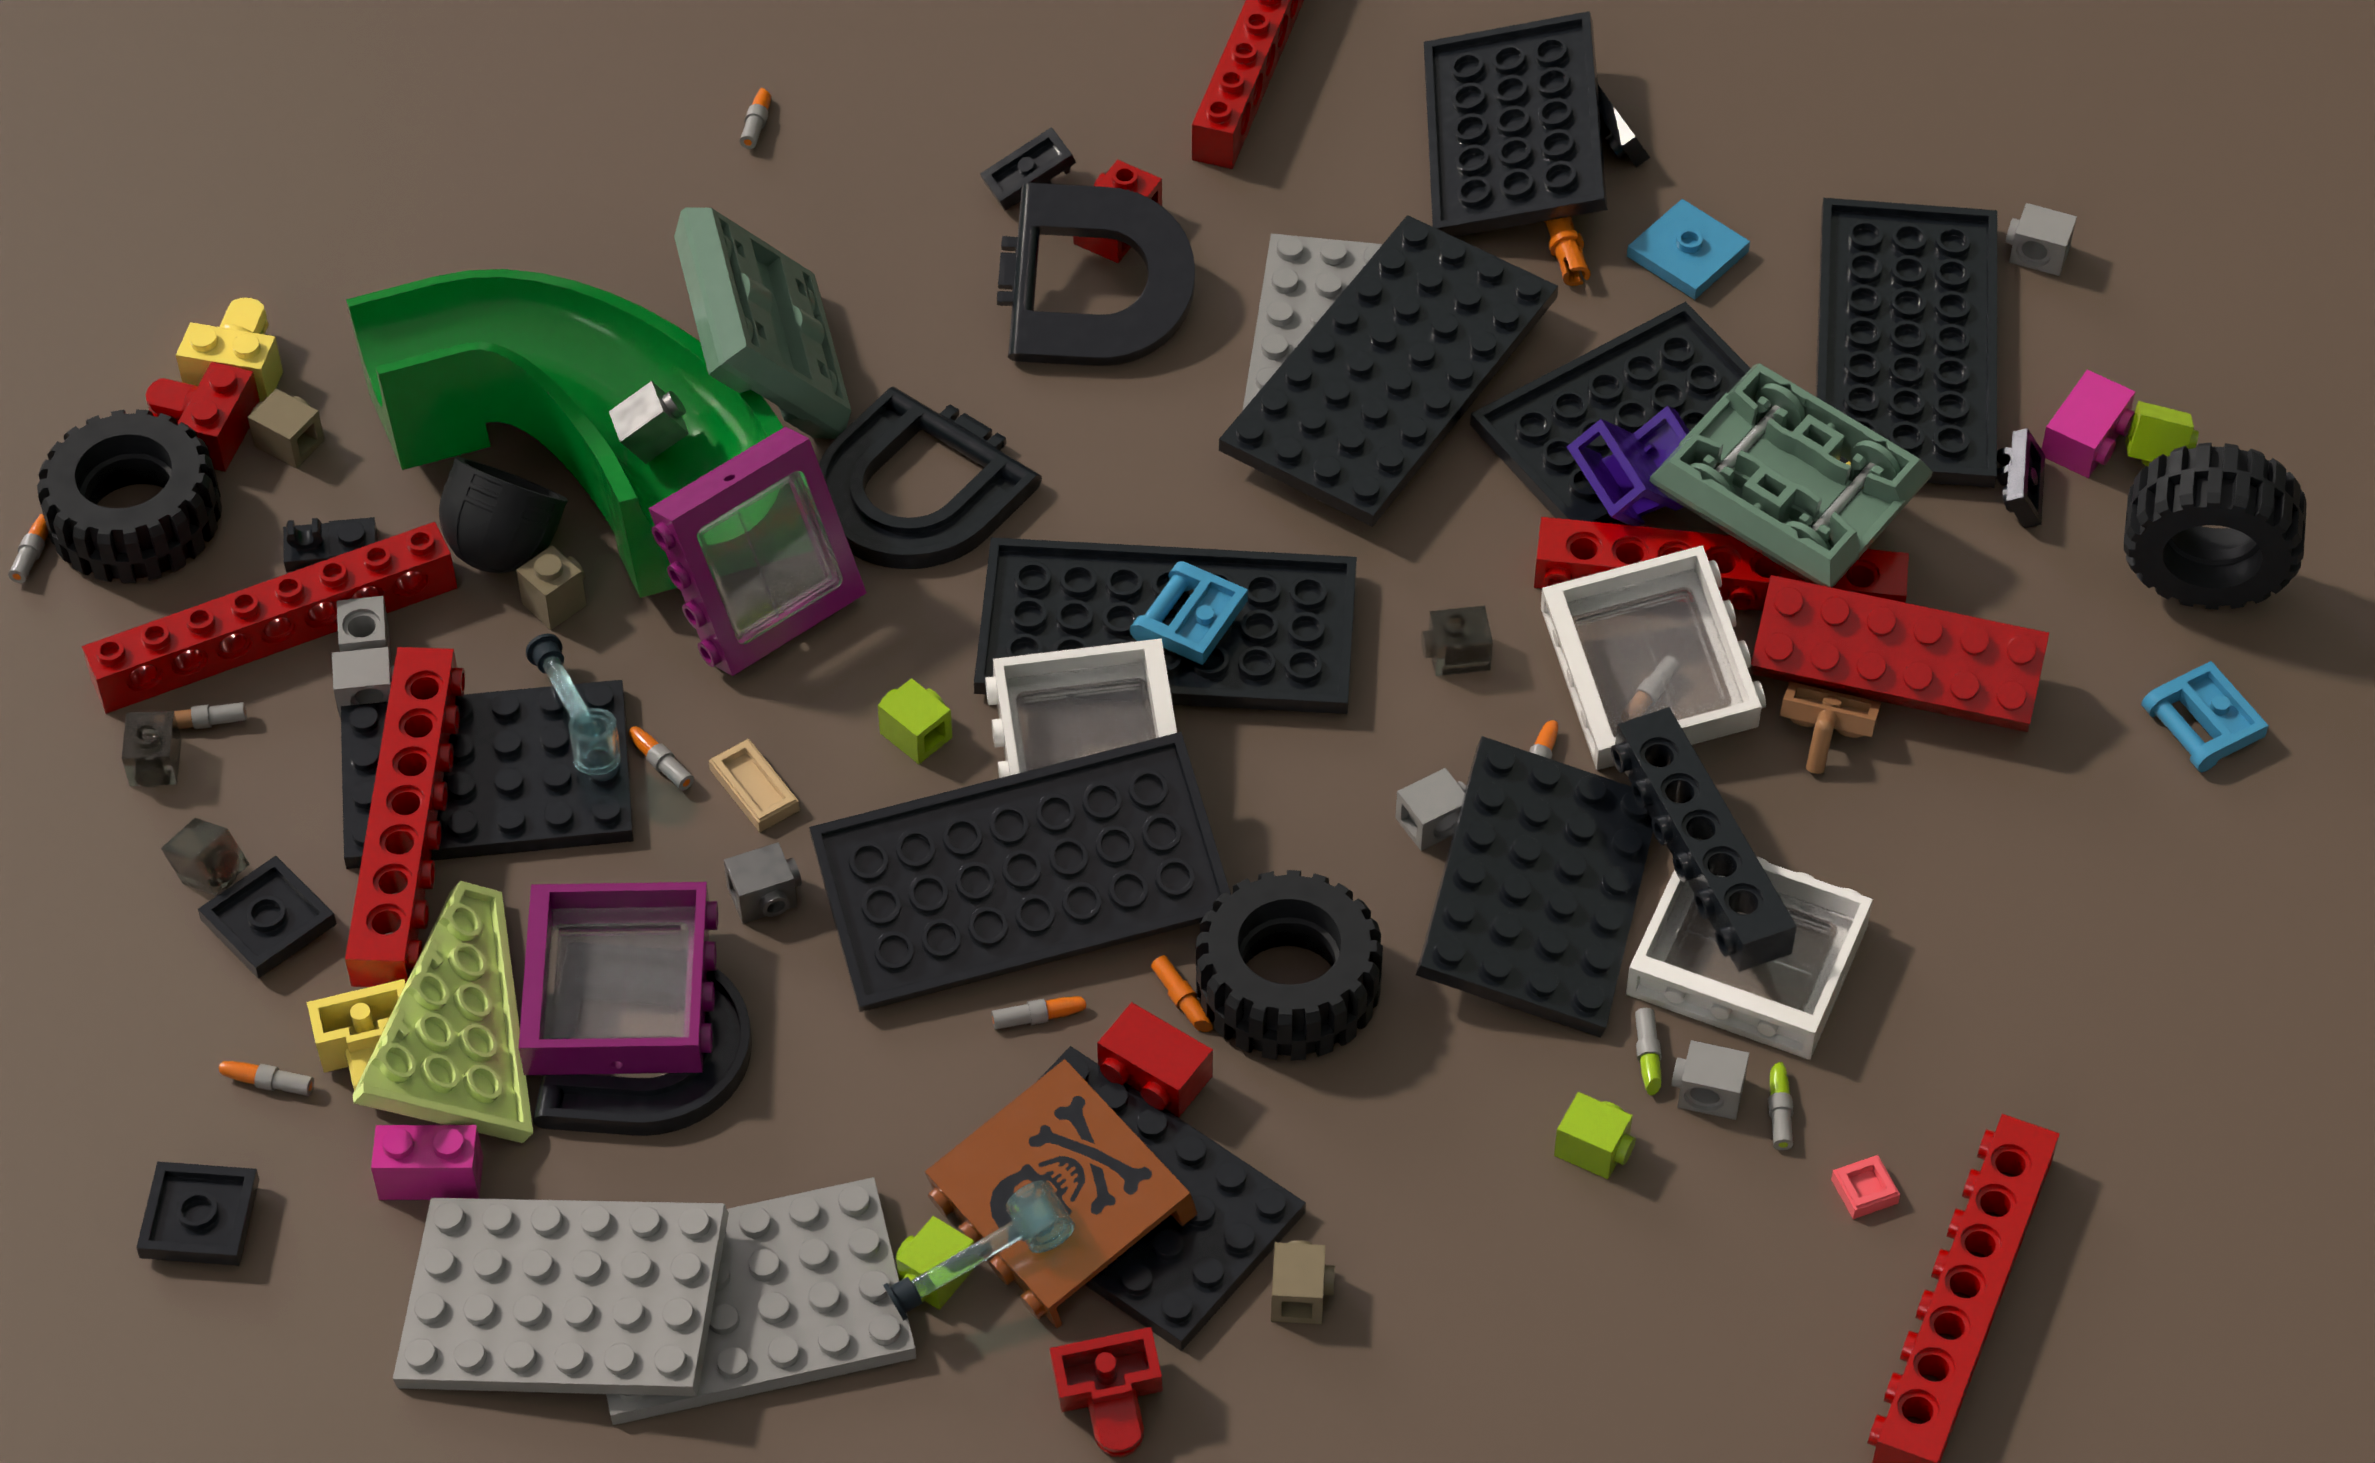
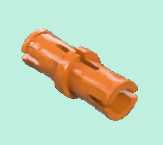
M1572 217L1544 221L1550 235L1549 249L1553 257L1556 256L1558 259L1564 283L1569 286L1583 284L1580 271L1585 280H1588L1591 274L1582 251L1584 241L1582 235L1575 230Z

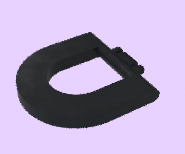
M1026 183L1022 185L1018 237L1002 236L1001 250L1015 251V253L1000 254L998 289L1012 290L997 291V305L1012 306L1008 358L1016 362L1111 366L1138 360L1163 346L1184 322L1190 310L1195 290L1193 252L1185 232L1176 219L1165 208L1148 197L1121 188ZM1040 235L1108 238L1126 243L1139 253L1147 266L1149 275L1143 293L1128 308L1106 315L1034 311Z
M894 386L882 394L830 444L819 463L852 554L869 563L895 569L934 567L954 561L968 554L982 544L1039 488L1042 476L1000 451L1006 445V437L999 433L992 436L991 428L966 413L959 416V409L951 404L946 406L939 414ZM921 430H924L985 467L944 507L934 513L921 517L906 518L885 513L875 507L865 494L867 483L871 477Z
M570 944L566 950L557 998H549L546 1039L575 1038L582 1000L664 1006L686 1016L689 955L662 949ZM717 968L716 971H707V982H714L715 989L714 1011L705 1012V1023H712L713 1049L712 1053H703L702 1073H667L653 1078L588 1074L542 1075L533 1123L543 1129L649 1136L681 1130L710 1116L734 1094L749 1066L752 1049L751 1028L748 1011L739 991Z

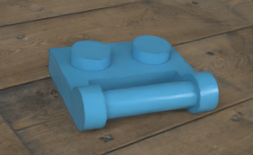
M1180 561L1169 572V582L1146 614L1138 616L1129 630L1130 634L1137 641L1162 639L1163 648L1203 665L1247 603L1248 589L1189 563ZM1193 589L1194 591L1170 625L1162 623L1183 592Z
M2212 661L2153 689L2141 702V706L2151 717L2157 716L2191 755L2190 762L2199 772L2211 769L2220 759L2264 738L2269 726ZM2180 701L2213 739L2205 743L2172 704Z

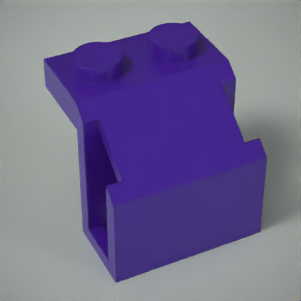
M1666 406L1634 433L1600 419L1567 446V449L1612 518L1631 526H1640L1645 524L1641 516L1665 506L1675 511L1684 508V506L1661 493L1649 481L1650 476L1674 452L1679 443L1690 432L1674 408ZM1600 435L1613 453L1604 458L1600 453L1586 447Z

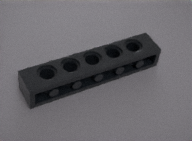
M1670 707L1617 724L1615 745L1611 747L1613 762L1620 773L1625 772L1632 783L1633 797L1639 808H1646L1652 819V827L1656 839L1661 845L1666 844L1673 855V865L1677 876L1682 882L1687 881L1694 892V902L1698 913L1703 919L1708 918L1715 929L1716 942L1723 956H1730L1738 972H1742L1791 955L1797 926Z

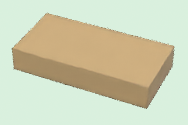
M750 739L709 760L710 771L759 833L800 811L799 800Z

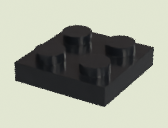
M274 856L198 908L201 921L258 979L337 924L334 913L277 856Z
M157 1162L136 1247L139 1258L240 1266L260 1180L257 1169Z

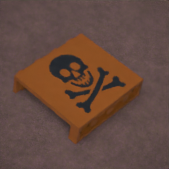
M1066 1059L1061 1061L925 1171L933 1189L928 1193V1197L935 1207L945 1217L953 1213L962 1223L958 1227L959 1232L974 1240L975 1251L983 1246L993 1257L988 1263L997 1276L1006 1285L1014 1281L1024 1293L1020 1295V1299L1037 1320L1045 1315L1057 1329L1063 1323L1056 1308L1169 1215H1172L1183 1226L1198 1214L1191 1193Z

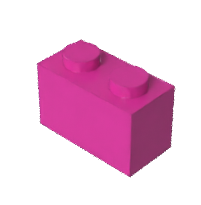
M2087 369L2046 426L2041 449L2045 454V458L2089 478L2099 463L2102 465L2107 464L2114 452L2115 440L2118 435L2126 436L2128 434L2135 412L2131 409L2136 391Z
M376 1125L371 1170L379 1200L479 1199L483 1153L477 1125Z

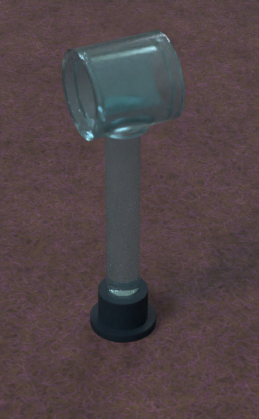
M548 633L536 636L526 647V657L531 664L537 666L542 673L548 675L571 717L568 726L576 768L588 775H602L614 770L621 762V750L615 716L605 709H588L563 666L564 656L560 639L556 635Z
M1040 1180L1027 1184L1016 1191L1006 1203V1211L1011 1217L1012 1222L911 1281L909 1277H906L892 1286L885 1283L883 1286L903 1321L908 1318L907 1312L923 1304L921 1298L1022 1239L1034 1253L1049 1251L1067 1240L1073 1233L1075 1224L1048 1181Z

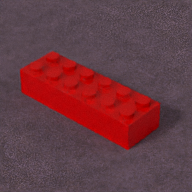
M1771 575L1751 661V674L2028 732L2050 633Z

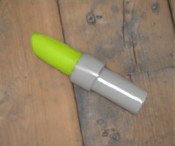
M1640 1008L1635 1012L1638 1038L1636 1042L1637 1060L1641 1065V1075L1646 1092L1652 1096L1661 1088V1044L1657 1039L1654 1010L1651 1008Z
M1778 1062L1770 1070L1768 1109L1769 1116L1772 1118L1773 1146L1778 1150H1788L1793 1146L1791 1118L1794 1114L1793 1098L1790 1095L1786 1067L1783 1062Z

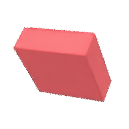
M1878 1155L1835 1169L1832 1172L1831 1181L1852 1219L1899 1203L1900 1193Z

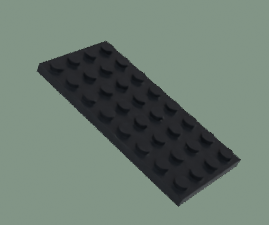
M1823 198L1821 209L1816 397L1921 459L1933 471L1931 478L1926 483L1995 488L1997 478V210ZM1840 456V461H1841V462H1843V463H1847V462H1848L1847 459H1845V458H1843L1842 456Z
M1407 215L1219 438V451L1373 527L1557 299L1558 285Z
M991 537L974 676V694L987 695L985 677H993V659L1136 642L1137 640L1130 634V626L1138 616L1146 614L1169 582V572L1177 562L1183 561L1248 589V601L1203 665L1163 648L1172 705L1347 714L1357 557ZM1193 589L1183 592L1162 623L1170 625L1194 591ZM1141 684L1032 696L1040 698L1148 703L1146 688Z
M1182 732L809 827L859 1012L1199 924L1205 913L1210 910L1213 911V902L1222 893L1227 892L1231 895Z

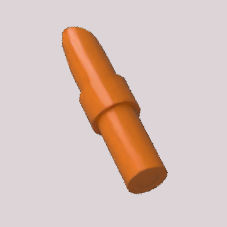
M1163 955L1156 958L1152 962L1151 968L1167 989L1168 996L1177 1009L1182 1010L1197 1030L1201 1032L1211 1031L1213 1029L1212 1023L1206 1017L1201 1003L1197 999V994L1189 982L1183 980L1167 956Z

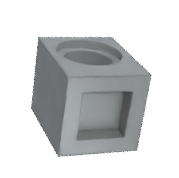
M2026 203L2020 220L2012 218L2005 243L2012 245L2009 263L2060 276L2071 247L2077 216Z
M376 596L338 600L337 623L340 652L388 647L391 657L389 621L384 597Z
M388 647L332 653L333 691L340 718L341 706L388 702L394 670Z
M1446 768L1397 791L1395 818L1420 851L1452 836L1454 833L1466 785L1461 781L1456 782Z
M1691 1040L1687 1058L1677 1057L1671 1086L1680 1088L1677 1108L1736 1120L1746 1076L1749 1052Z

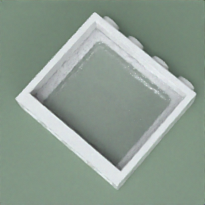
M1703 545L1542 588L1541 611L1596 770L1615 766L1611 755V747L1615 745L1617 724L1670 707L1691 745L1759 726L1761 709L1766 708L1764 691L1759 681L1752 682L1748 668L1751 667V658L1747 644L1744 640L1737 641L1733 630L1737 622L1730 600L1723 601L1719 591V587H1722L1719 567L1715 560L1708 561Z
M1162 639L993 659V677H985L988 705H997L999 719H991L995 748L1003 747L1005 761L998 762L999 778L1177 733Z
M1757 857L1797 928L1791 955L1738 972L1730 956L1725 957L1720 952L1715 938V929L1709 919H1703L1698 913L1694 902V892L1687 881L1682 882L1674 870L1629 967L1626 995L1811 1060L1868 927L1873 899L1863 896L1853 889L1840 888L1817 880L1807 873L1794 872Z

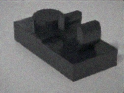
M1598 85L1601 133L1603 135L1606 127H1608L1611 134L1605 137L1608 144L1619 159L1627 154L1637 168L1648 160L1650 156Z
M1051 127L980 173L985 185L1004 211L1021 201L1023 184H1051L1050 180L1061 172L1068 174L1071 166L1076 161L1072 153Z
M2028 428L2013 431L2012 448L2004 447L1997 450V461L2002 468H1997L1996 478L2000 485H2007L2003 487L2002 491L2005 507L2008 512H2014L2024 529L2041 525L2045 454Z
M375 517L329 521V523H321L318 518H312V524L296 526L294 520H289L286 526L283 527V555L286 572L296 571L377 542Z

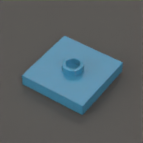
M1681 199L1628 245L1627 257L1695 300L1749 252L1750 241L1689 202Z

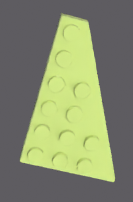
M460 881L450 891L353 1093L354 1104L443 1125H477L478 1133L524 1143L533 1134L526 1075L523 1073L519 1053L520 1026L501 891Z

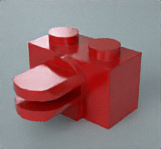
M216 362L210 363L198 386L160 378L153 382L146 391L148 408L153 413V416L158 417L160 413L177 419L178 425L182 422L196 431L197 437L205 442L209 450L214 469L224 472L229 467L250 428L248 416L260 402L253 371Z
M1152 1327L1049 1348L1061 1413L1087 1407L1090 1413L1095 1441L1104 1454L1113 1457H1125L1134 1453L1141 1446L1144 1437V1425L1138 1397L1163 1391L1162 1374Z

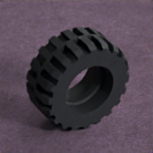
M136 409V414H126L125 410L112 411V416L102 419L97 415L87 419L84 427L79 429L75 426L65 433V441L63 443L57 441L47 454L49 460L45 459L41 465L38 474L40 481L37 485V491L51 542L55 545L60 557L64 561L72 563V567L75 570L88 576L93 572L95 579L112 582L113 578H118L121 580V583L126 584L136 583L138 578L148 577L149 581L162 578L161 573L170 569L174 573L185 567V560L192 557L195 559L206 548L204 541L209 542L213 538L218 528L217 522L221 518V495L209 450L205 442L197 437L196 431L182 422L178 425L177 419L162 413L156 417L149 410ZM150 484L163 488L152 499L133 507L107 508L97 505L106 495L125 486Z
M2199 443L2193 449H2188L2186 446L2176 448L2170 453V456L2167 457L2162 454L2150 462L2149 467L2143 468L2134 478V484L2129 489L2124 532L2126 560L2132 571L2137 574V577L2148 588L2154 586L2158 595L2168 600L2171 597L2179 599V603L2182 605L2193 607L2194 604L2205 605V609L2219 610V606L2228 605L2231 606V609L2241 608L2249 601H2254L2257 604L2267 600L2271 596V592L2277 594L2297 575L2301 568V560L2304 557L2307 502L2305 494L2301 490V485L2291 472L2286 473V468L2274 458L2267 460L2262 452L2252 448L2249 451L2240 450L2238 445L2225 443L2224 447H2212V443ZM2205 525H2215V526H2223V527H2228V528H2209V527H2204V526H2205Z
M1287 870V875L1275 876L1274 871L1259 874L1257 881L1250 882L1247 878L1233 885V894L1222 893L1213 902V911L1210 910L1205 913L1200 923V934L1196 940L1197 996L1201 999V1007L1206 1017L1211 1022L1215 1021V1030L1224 1039L1229 1040L1234 1037L1236 1039V1047L1248 1053H1251L1253 1049L1262 1051L1263 1058L1277 1060L1278 1055L1291 1056V1061L1306 1060V1054L1316 1052L1317 1057L1333 1052V1046L1337 1042L1341 1046L1346 1045L1356 1037L1357 1028L1361 1030L1367 1026L1373 1017V1008L1378 1005L1381 991L1383 945L1381 944V932L1378 923L1371 918V910L1361 899L1358 898L1353 901V892L1340 883L1334 887L1329 884V878L1315 873L1310 878L1301 876V871ZM1281 946H1294L1315 952L1331 965V968L1315 980L1302 984L1287 985L1274 983L1258 976L1246 964L1254 956L1265 950Z

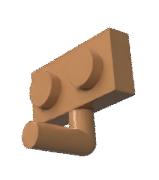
M1790 681L1782 701L1780 716L1790 718L1793 723L1800 726L1814 727L1806 770L1811 773L1821 774L1825 771L1833 729L1847 737H1872L1878 721L1881 702Z

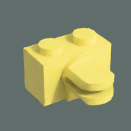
M239 298L231 301L219 327L190 322L176 353L182 383L198 386L210 363H221L253 371L260 402L264 401L276 389L283 373L276 337L265 335L269 324L264 305L253 298Z
M405 979L307 1002L315 1044L324 1073L349 1067L355 1091L406 985Z

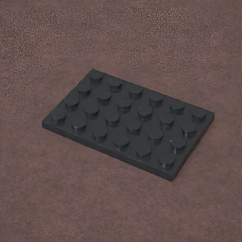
M1590 11L1424 42L1432 223L1434 228L1453 237L1607 210L1594 31Z
M1684 302L1472 412L1470 426L1555 518L1610 523L1616 519L1610 516L1567 449V446L1600 419L1634 433L1666 406L1674 408L1689 431H1691L1723 395L1728 393L1751 368L1687 302ZM1601 435L1586 446L1600 453L1603 458L1613 454Z
M622 680L456 696L455 705L459 707V729L457 734H450L449 743L453 745V767L451 772H444L443 782L447 783V806L445 811L438 810L437 821L441 823V844L439 850L432 849L430 860L634 841L625 699ZM388 702L341 706L343 840L346 869L361 867Z
M1481 736L1473 758L1416 976L1601 1038L1607 1027L1653 834L1652 819L1646 808H1639L1635 802L1631 786Z
M1070 1046L1041 1077L1066 1059L1191 1193L1198 1213L1183 1226L1172 1215H1169L1087 1282L1085 1286L1146 1328L1152 1327V1332L1182 1351L1274 1249L1275 1242L1279 1243L1306 1213V1202L1165 1108L1163 1110L1153 1108L1142 1098L1138 1090L1126 1082L1124 1085L1111 1083L1103 1076L1100 1066L1096 1062Z

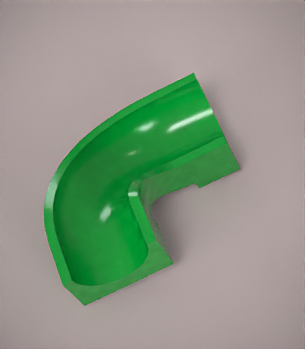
M466 270L434 276L346 299L368 392L401 469L406 470L491 447L485 424L488 422H502L524 430L542 443L565 465L604 515L615 534L619 557L640 598L677 588L667 571V567L671 565L667 554L657 544L652 534V527L655 524L648 508L783 428L764 397L753 390L738 393L708 375L699 340L642 306L608 291L575 280L539 272L519 270ZM652 381L665 393L672 391L681 400L686 410L682 417L689 434L645 464L619 441L609 411ZM786 477L703 526L697 534L699 544L713 578L813 550Z

